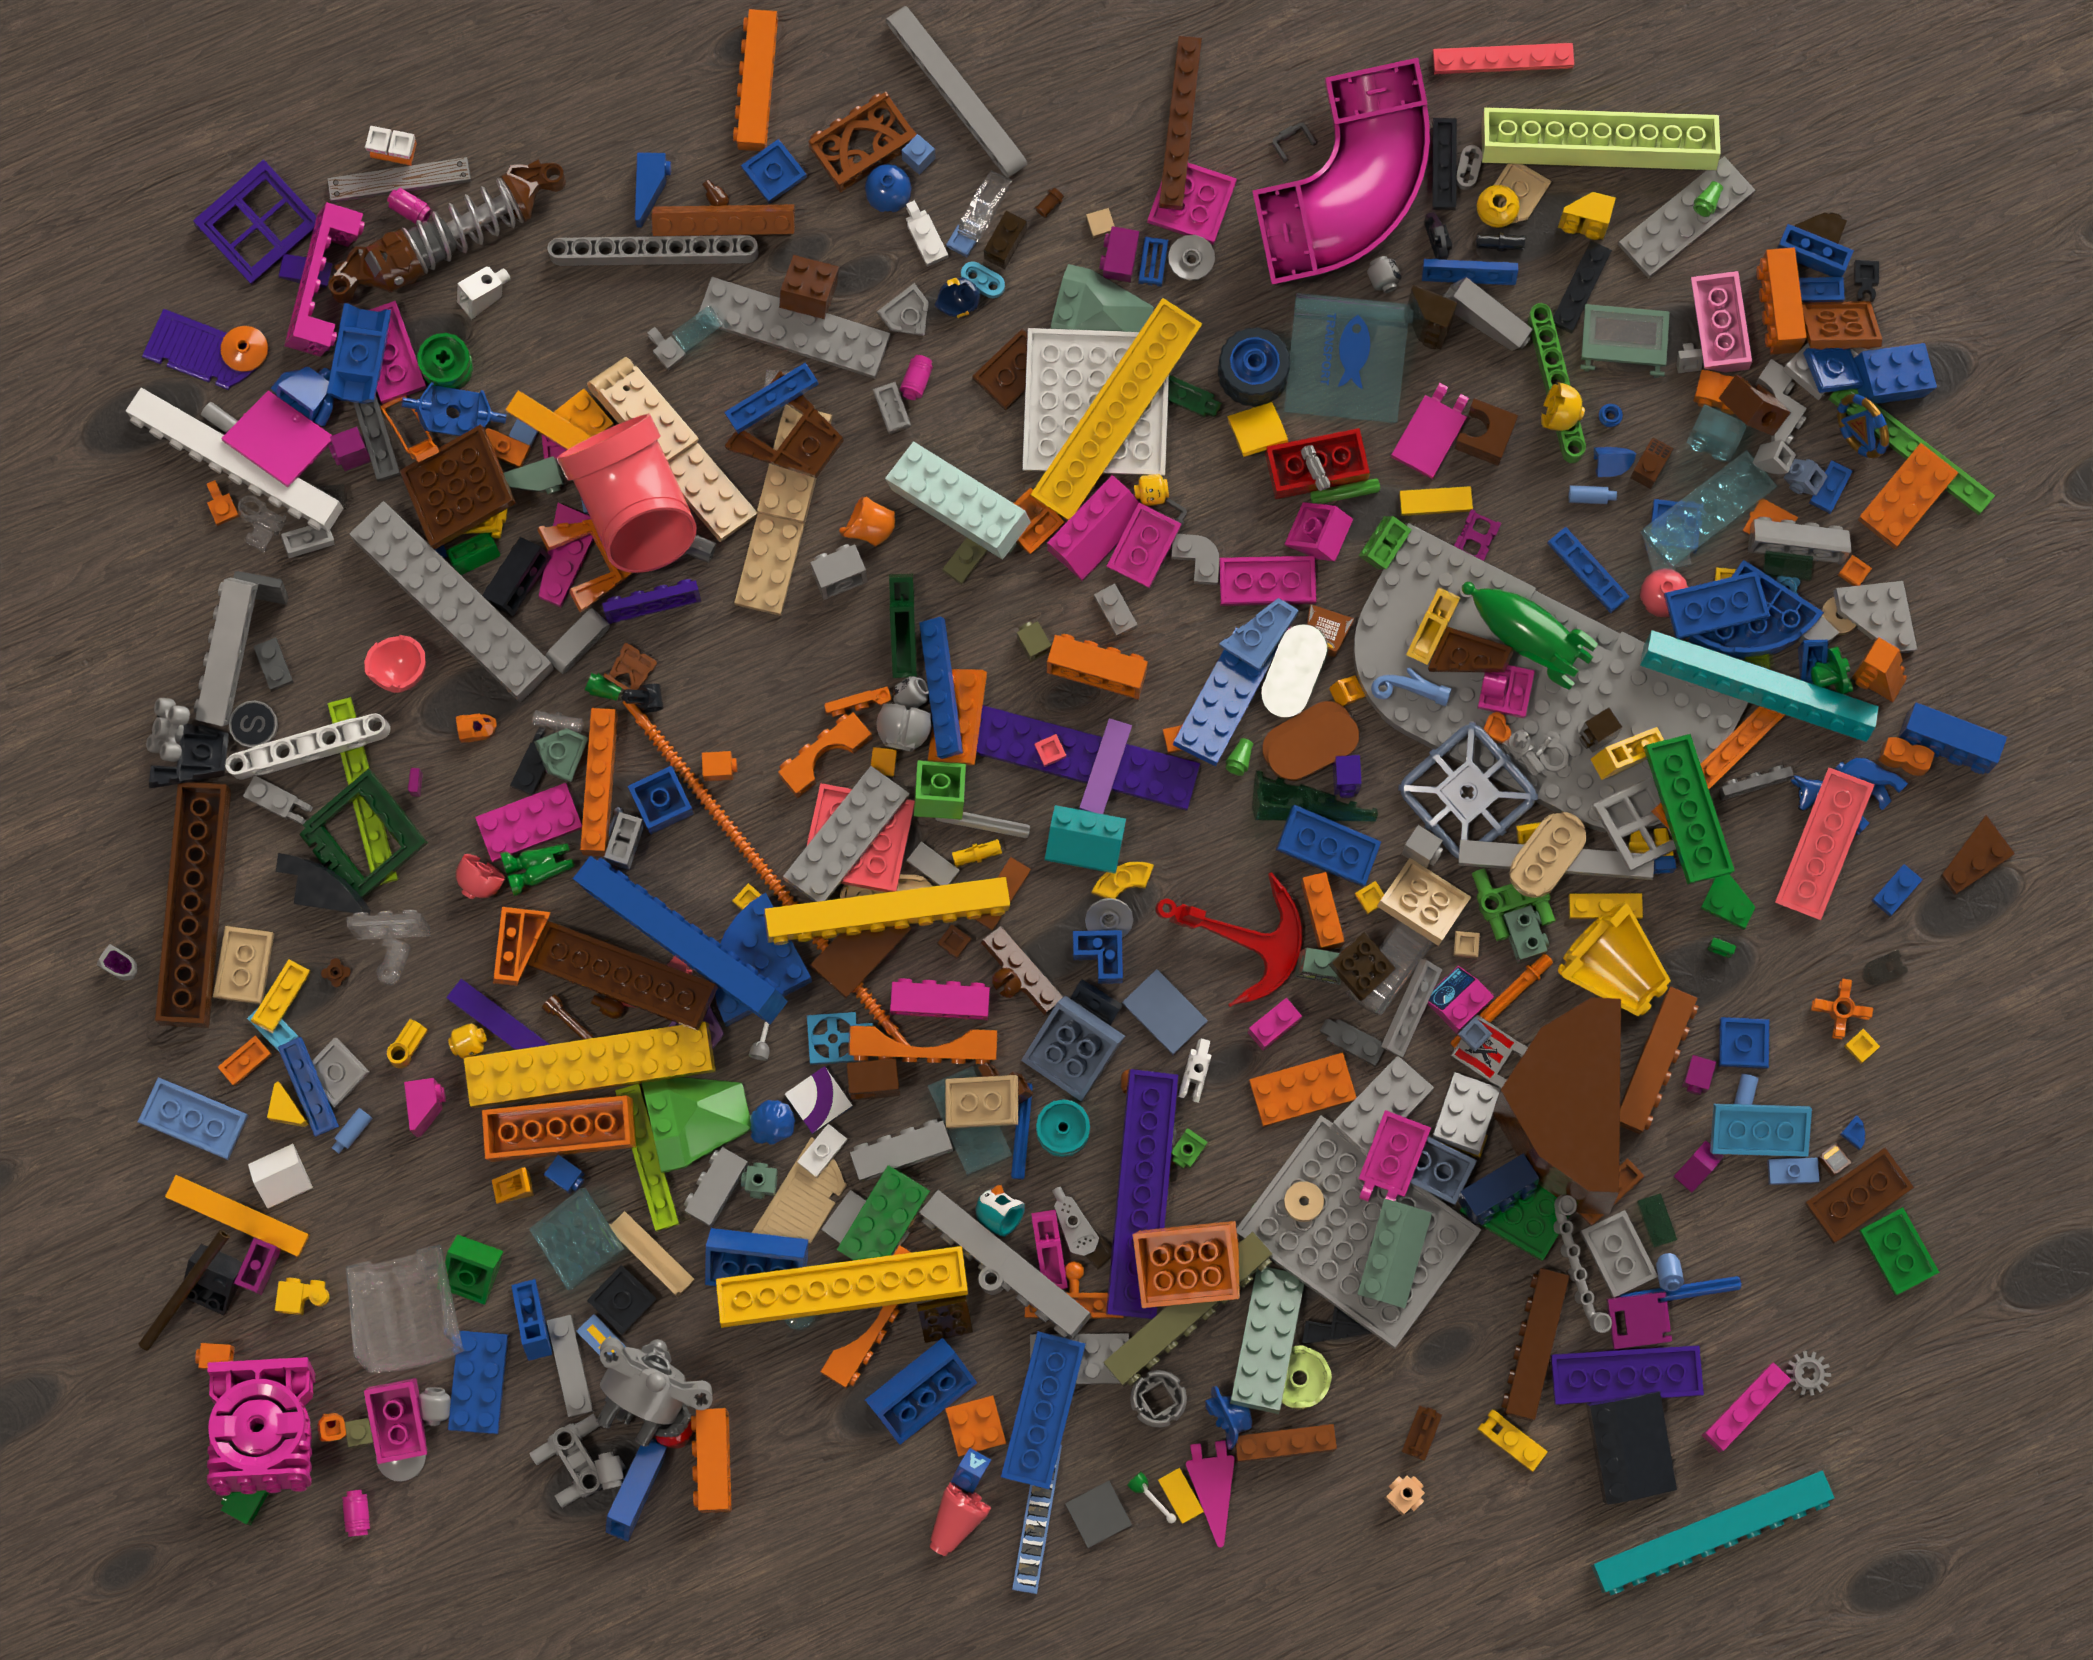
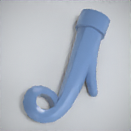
M1407 668V673L1411 678L1383 675L1374 680L1371 685L1372 694L1378 699H1386L1391 696L1393 686L1431 699L1436 704L1445 707L1452 688L1443 685L1438 686L1425 680L1411 668ZM1385 684L1387 690L1384 692L1380 691L1378 688Z

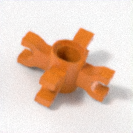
M1842 979L1839 982L1838 998L1834 1002L1817 998L1812 1001L1811 1011L1829 1013L1831 1018L1835 1020L1832 1039L1842 1040L1845 1037L1846 1020L1849 1017L1864 1020L1872 1018V1007L1855 1006L1852 999L1849 998L1852 980ZM1837 1004H1843L1847 1007L1848 1012L1846 1015H1842L1837 1011Z

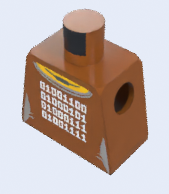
M1311 604L1307 625L1314 626L1322 632L1328 646L1327 655L1336 657L1352 627L1354 618Z

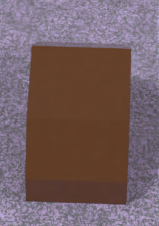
M1591 997L1543 1026L1501 1088L1493 1112L1495 1119L1516 1155L1520 1156L1524 1153L1538 1175V1185L1555 1197L1561 1195L1572 1196L1577 1203L1575 1211L1581 1214L1609 1215L1619 1194L1621 999Z

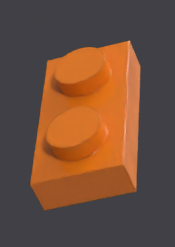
M255 1035L220 1064L218 1068L235 1087L271 1057L272 1054Z

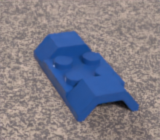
M344 303L327 389L328 395L342 401L362 404L375 401L387 343L391 310L386 309L379 312L363 310Z

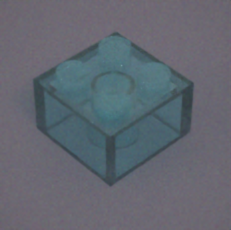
M1704 404L1686 443L1690 444V447L1698 452L1705 451L1712 454V457L1718 461L1730 462L1747 425L1741 420Z

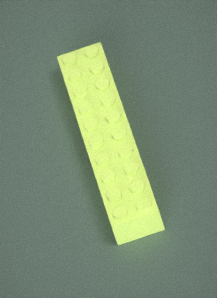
M1484 108L1482 118V163L1717 170L1721 154L1719 115Z

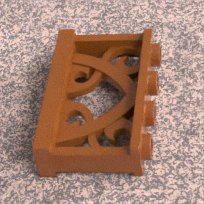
M887 92L874 95L870 98L869 103L862 107H855L850 111V115L843 119H836L830 124L829 128L823 132L821 130L817 131L808 141L810 150L821 163L840 193L868 176L873 169L880 165H885L901 155L902 149L917 135ZM880 109H886L890 112V120L886 125L882 124L884 121L883 114L880 118L874 116V113ZM895 120L904 131V134L900 135L891 129ZM854 130L877 132L873 140L874 153L869 155L862 150L848 151L849 142ZM884 135L885 137L882 141H887L888 144L881 147L878 145V141ZM829 141H833L835 146L828 149L832 152L840 151V154L835 156L826 155L822 151V147ZM856 155L861 157V161L858 163L853 162L854 157L848 160L850 156ZM840 160L843 172L838 175L830 162Z

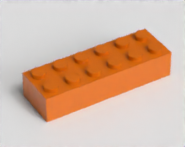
M627 1095L482 1110L485 1159L491 1162L636 1148L633 1099Z

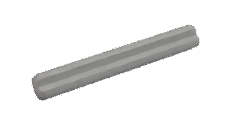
M963 812L962 820L935 818L940 822L1022 838H1028L1030 832L1028 824Z

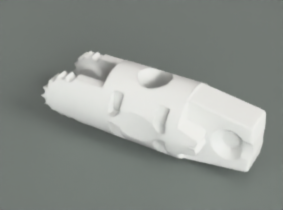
M1199 1039L1196 1049L1190 1050L1178 1097L1184 1098L1188 1092L1189 1083H1195L1196 1087L1192 1100L1199 1103L1211 1055L1208 1054L1209 1040ZM1194 1066L1199 1069V1073L1194 1070Z

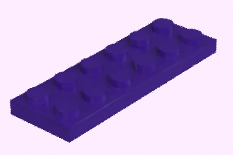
M1699 1346L1550 1355L1555 1405L1592 1403L1660 1391L1661 1398L1704 1395Z

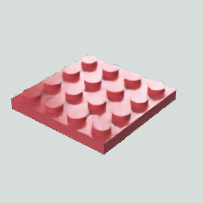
M820 783L807 845L852 789ZM907 799L841 884L887 893L897 891L915 801Z

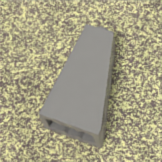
M1467 277L1452 284L1443 297L1458 302L1455 315L1509 350L1522 349L1530 340L1528 335L1532 328Z

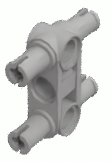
M594 1414L575 1425L572 1423L559 1428L554 1434L549 1436L548 1442L529 1453L536 1465H539L555 1454L559 1455L574 1479L573 1484L555 1495L561 1508L580 1497L587 1498L603 1488L602 1484H599L595 1463L582 1443V1437L600 1427L598 1422H596L597 1418ZM563 1433H569L572 1437L570 1444L567 1446H561L559 1443V1437ZM620 1458V1463L623 1471L626 1469V1466ZM594 1475L597 1479V1484L594 1488L587 1489L584 1485V1480L587 1476Z

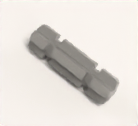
M1312 445L1304 447L1301 450V454L1304 460H1307L1306 465L1313 480H1316L1315 484L1318 490L1322 491L1329 488V479L1325 476V471L1318 456H1315L1316 451Z

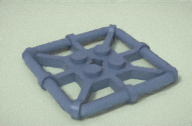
M1469 722V725L1460 728L1436 750L1432 749L1429 752L1430 755L1405 776L1401 785H1398V791H1401L1403 799L1426 824L1424 827L1443 840L1442 844L1457 859H1459V847L1438 825V822L1449 812L1452 811L1462 822L1461 840H1468L1469 823L1482 813L1494 828L1479 841L1492 842L1499 835L1503 836L1507 832L1506 829L1533 806L1535 800H1538V794H1536L1533 785L1510 760L1512 757L1508 753L1505 754L1486 731L1476 725L1475 722ZM1468 735L1466 762L1453 771L1442 757ZM1475 735L1498 760L1485 773L1473 762ZM1436 762L1449 775L1437 787L1411 785ZM1503 766L1526 793L1499 791L1488 778ZM1464 786L1467 788L1473 787L1472 794L1474 796L1471 799L1468 796L1462 797L1464 792L1462 788ZM1411 792L1436 793L1447 806L1432 818ZM1499 797L1525 799L1501 822H1498L1486 809Z

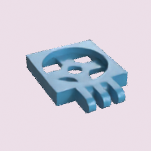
M856 1012L807 1015L810 1065L859 1062V1060H854V1055H848V1053L839 1057V1047L842 1043H849V1033H840L837 1030V1020L842 1019L850 1026H874V1024H857ZM821 1021H827L828 1031L822 1035H813L816 1025ZM831 1034L837 1035L838 1040L836 1043L829 1042L828 1037ZM814 1045H826L829 1048V1058L818 1054L814 1049Z

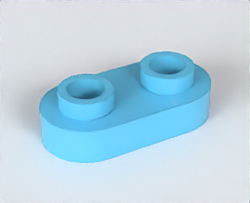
M968 262L962 267L961 278L964 277L973 282L979 288L981 294L988 298H998L1003 294L1005 282L999 274L977 262ZM975 273L977 277L975 279L969 278V274ZM995 284L997 289L990 290L989 286Z

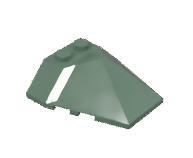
M1068 264L1062 279L1050 329L1140 332L1153 313L1154 307L1095 271Z

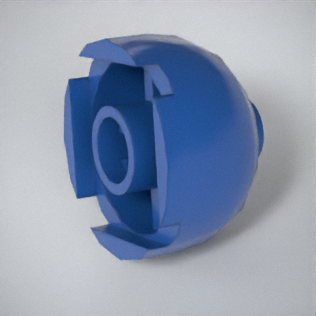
M880 165L873 169L867 177L865 184L866 198L870 205L880 212H897L906 206L911 197L912 187L910 179L905 171L896 165Z

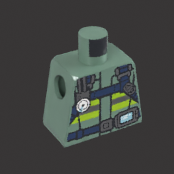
M1305 948L1299 954L1294 977L1340 985L1341 979L1329 966V963L1339 953Z

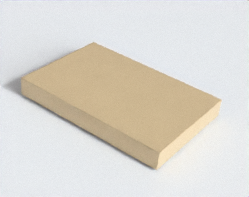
M225 926L213 993L214 999L252 1004L262 1003L274 939L273 932Z
M1018 1076L945 1079L946 1128L1018 1125Z

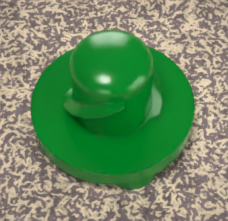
M1838 647L1829 648L1827 650V662H1816L1815 666L1811 668L1813 684L1822 688L1834 684V687L1840 694L1853 691L1852 683L1847 676V672H1850L1848 660L1846 658L1842 659Z

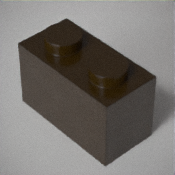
M1006 210L984 249V259L1005 269L1027 231V221Z
M1608 707L1584 723L1579 732L1581 735L1579 739L1586 749L1589 748L1593 753L1616 739L1622 729V725Z

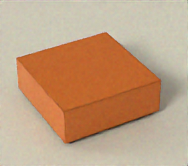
M1852 555L1838 576L1852 586H1860L1872 568Z

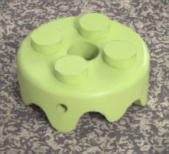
M1301 1345L1292 1347L1282 1404L1293 1409H1306L1318 1404L1325 1397L1331 1384L1332 1374L1322 1354ZM1297 1371L1304 1372L1307 1377L1306 1383L1303 1385L1295 1384L1292 1379L1293 1374Z

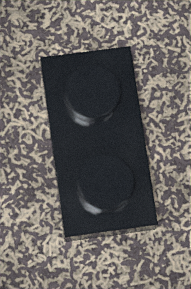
M1083 979L1078 983L1070 998L1110 1026L1123 1006Z

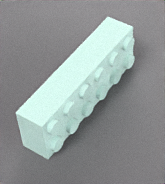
M914 441L885 478L892 491L1002 560L1031 523L1025 510Z

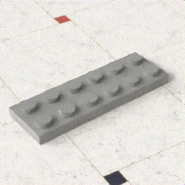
M1724 156L1719 160L1717 170L1705 171L1621 239L1618 245L1649 279L1752 196L1755 189ZM1712 181L1718 182L1723 186V190L1715 212L1710 214L1709 217L1697 214L1693 209L1694 200Z
M870 766L784 874L783 879L814 902L827 901L908 799L910 793Z

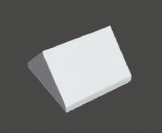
M294 1144L248 1164L253 1183L268 1209L313 1188Z

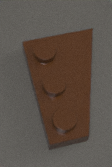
M1446 627L1428 670L1429 672H1505L1514 650L1512 647Z

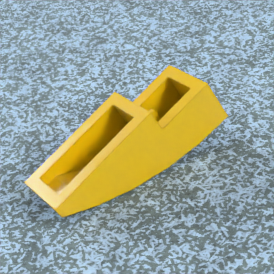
M1440 587L1437 589L1407 651V656L1426 665L1429 664L1461 597Z

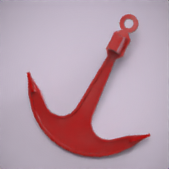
M1272 872L1268 875L1273 897L1280 912V923L1272 933H1261L1205 917L1206 911L1185 904L1176 907L1175 902L1167 898L1160 900L1156 905L1157 915L1164 919L1170 918L1171 923L1190 929L1202 927L1261 956L1265 966L1263 977L1259 982L1244 990L1229 1003V1007L1256 1000L1276 990L1289 977L1299 958L1302 944V927L1299 913L1289 893ZM1164 904L1169 906L1168 913L1163 911Z

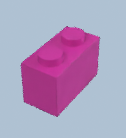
M1286 997L1249 1028L1248 1034L1264 1051L1299 1023L1302 1015Z

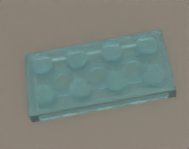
M972 1066L928 1085L930 1094L945 1127V1079L977 1077ZM999 1126L946 1128L967 1176L1012 1156Z

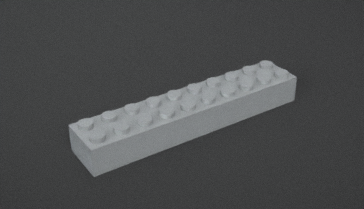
M384 501L350 533L353 542L520 703L554 670L552 663Z

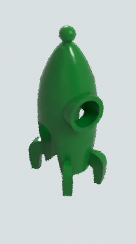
M1465 582L1462 585V592L1465 595L1473 596L1475 607L1481 618L1495 636L1505 645L1512 647L1518 654L1547 667V675L1554 683L1568 690L1573 687L1575 682L1565 674L1572 677L1577 675L1579 670L1572 666L1577 658L1582 659L1588 664L1591 662L1593 656L1582 647L1584 646L1593 652L1598 643L1580 629H1574L1569 632L1548 611L1518 594L1499 589H1476L1472 582Z

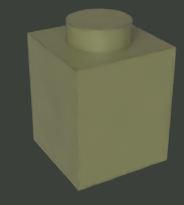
M1038 621L1033 624L1028 622L1019 628L1020 631L1017 632V639L1030 662L1050 653L1052 645Z
M369 1418L345 1422L349 1448L356 1449L374 1445Z

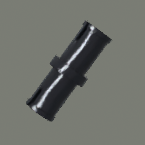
M1499 232L1498 235L1477 233L1476 248L1497 249V251H1503V249L1524 250L1525 235H1504L1502 232Z

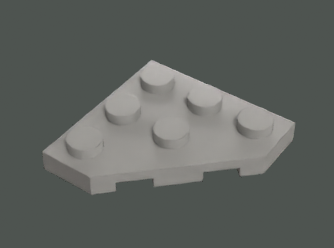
M1903 581L1842 587L1833 590L1837 613L1845 620L1848 618L1858 626L1857 629L1869 638L1876 640L1880 637L1899 648L1900 653H1909L1917 650Z

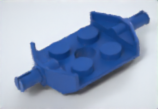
M431 382L420 399L415 400L403 397L401 407L415 409V412L418 413L420 424L425 431L461 436L480 424L485 428L491 421L505 424L507 414L491 411L483 390L480 393L435 386L434 382ZM450 407L457 409L459 417L450 418L446 410Z

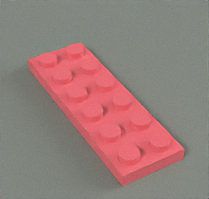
M1828 768L1775 903L1818 920L1822 919L1875 786L1874 784Z

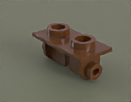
M1419 1405L1402 1452L1425 1461L1442 1414L1437 1413L1434 1409Z

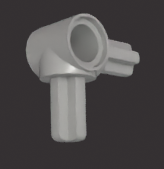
M1521 729L1513 733L1509 739L1502 743L1506 753L1512 757L1511 759L1514 761L1521 759L1533 776L1539 775L1545 769L1532 752L1535 745L1525 730Z

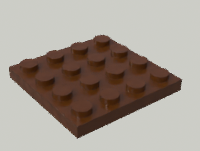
M481 424L438 448L439 453L421 462L415 461L400 470L429 545L434 550L516 504L486 430Z

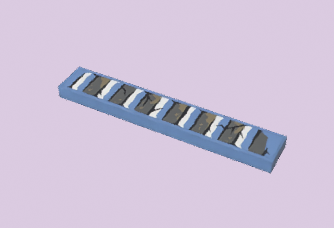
M1060 1445L1050 1489L1030 1485L1012 1590L1037 1594L1062 1445Z

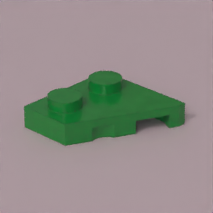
M1727 874L1714 879L1700 909L1744 930L1753 914L1755 905L1732 876Z

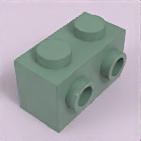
M1532 905L1503 915L1510 935L1509 941L1518 964L1547 953L1549 941L1546 934L1541 933L1539 928L1541 919L1538 911H1533Z

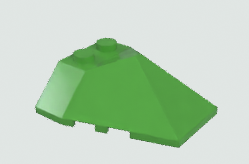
M679 1077L642 1083L661 1173L686 1168L693 1161L704 1155H709L714 1149L723 1144H728L751 1130L748 1106L743 1085L740 1082Z

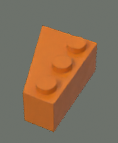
M1878 637L1865 654L1852 679L1855 680L1859 687L1863 689L1869 688L1889 701L1894 702L1907 680V676L1903 675L1905 668L1900 666L1903 661L1900 649Z
M502 907L493 983L518 985L550 918L551 912Z

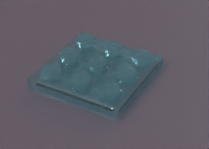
M586 1188L579 1189L529 1228L567 1290L575 1288L624 1250V1247Z

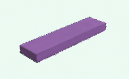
M1109 718L1079 810L1104 814L1132 725Z

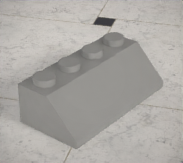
M1758 517L1751 523L1748 544L1749 553L1843 564L1851 553L1850 533L1848 530H1843V527L1840 526L1824 528L1819 527L1817 523L1799 525L1795 524L1796 522L1793 520L1775 522L1769 517Z

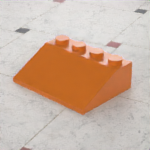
M1235 1221L1139 1230L1133 1234L1142 1308L1240 1298L1239 1249Z

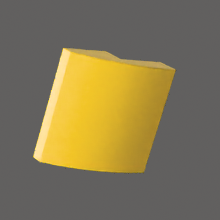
M1272 402L1227 416L1228 423L1236 437L1237 445L1243 457L1264 451L1267 446L1288 442L1287 435Z

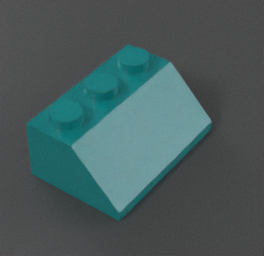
M1055 805L1045 860L1116 874L1126 819Z

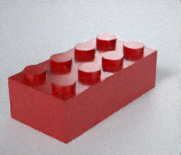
M1360 428L1266 447L1265 457L1275 499L1318 490L1315 484L1316 480H1313L1306 465L1307 460H1304L1301 454V450L1309 445L1314 447L1316 451L1315 456H1318L1323 466L1325 476L1328 477L1330 482L1329 488L1369 479L1370 471Z

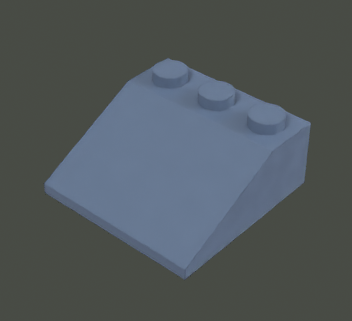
M1065 995L1057 1002L1021 1061L1082 1101L1126 1036Z

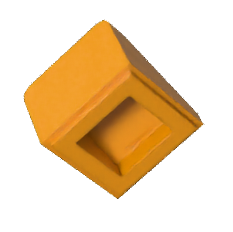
M1355 675L1338 680L1329 688L1335 702L1343 707L1365 697Z
M873 747L871 766L885 776L894 777L897 751Z

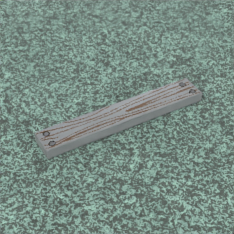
M467 157L328 178L330 200L332 203L388 195L394 189L398 190L399 188L408 192L471 182Z

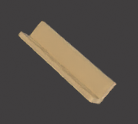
M625 1211L612 1224L609 1223L606 1226L677 1298L695 1281Z

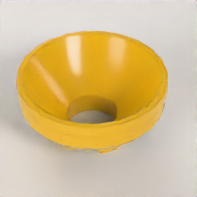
M1493 185L1486 188L1480 194L1476 206L1480 219L1485 224L1496 228L1511 224L1516 219L1520 208L1519 199L1515 192L1503 185ZM1502 196L1506 200V205L1502 208L1494 206L1493 198Z

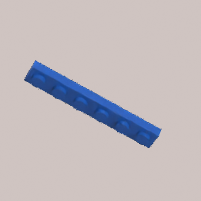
M940 616L920 622L919 624L937 757L944 759L963 753L946 624L945 619Z

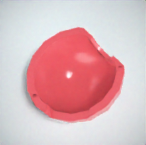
M403 635L390 637L379 643L376 642L368 651L364 661L365 673L369 679L379 687L393 693H401L413 688L422 679L426 669L425 652L420 643L411 637Z

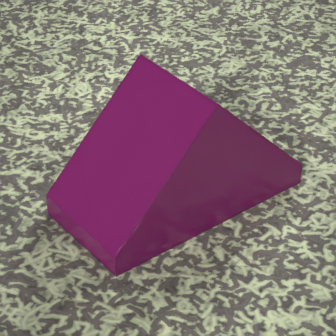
M1706 1140L1673 1176L1691 1193L1724 1157L1722 1154H1712L1710 1152L1711 1144Z

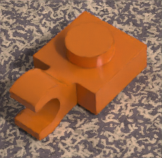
M215 480L207 483L213 498L207 504L216 525L219 526L240 517L230 494L228 493L223 496Z

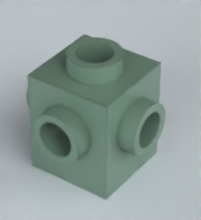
M753 1163V1166H747V1172H742L741 1187H745V1192L750 1194V1198L764 1199L765 1195L776 1196L778 1170L768 1168V1164ZM758 1178L763 1179L761 1183H755Z

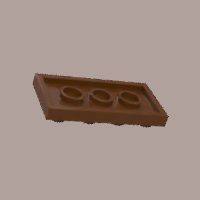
M1883 1148L1804 1204L1834 1244L1914 1187L1887 1149Z

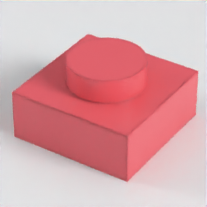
M1057 734L1034 744L1044 767L1066 758L1065 751Z

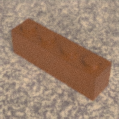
M1334 1424L1240 1435L1235 1444L1237 1463L1330 1452L1337 1449Z

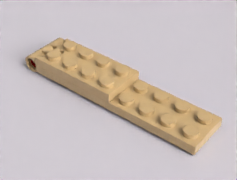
M622 358L587 383L590 392L619 424L640 415L651 414L661 435L657 440L687 504L719 542H722L757 517L758 512L698 444L699 438L640 369L634 366L629 358Z
M787 404L783 410L773 447L776 451L802 417L801 413ZM819 412L831 424L832 415ZM769 463L757 509L756 522L734 602L736 606L779 616L782 615L817 478Z

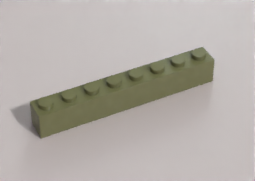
M1251 1232L1238 1244L1239 1286L1242 1288L1246 1287L1254 1279L1252 1275L1258 1269L1262 1272L1272 1263L1270 1259L1273 1257V1254L1254 1232ZM1230 1300L1167 1306L1103 1362L1104 1365L1123 1387L1127 1384L1131 1387L1141 1378L1140 1373L1145 1368L1151 1370L1160 1362L1158 1357L1166 1351L1169 1354L1179 1345L1178 1339L1183 1335L1186 1337L1190 1336L1198 1328L1196 1324L1202 1318L1205 1321L1216 1313L1214 1308L1221 1302L1226 1304Z

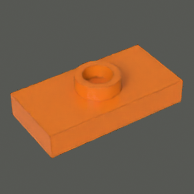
M486 428V433L497 459L518 468L522 467L531 449L530 445Z

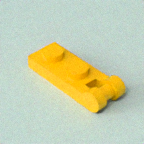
M1492 1409L1488 1414L1489 1418L1484 1424L1481 1423L1477 1430L1533 1472L1548 1451ZM1496 1424L1502 1427L1498 1435L1492 1431Z

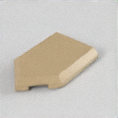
M1508 163L1494 185L1509 187L1517 195L1520 208L1516 219L1512 222L1516 223L1528 220L1552 181L1523 164ZM1496 196L1492 200L1494 206L1498 208L1506 205V200L1502 196Z

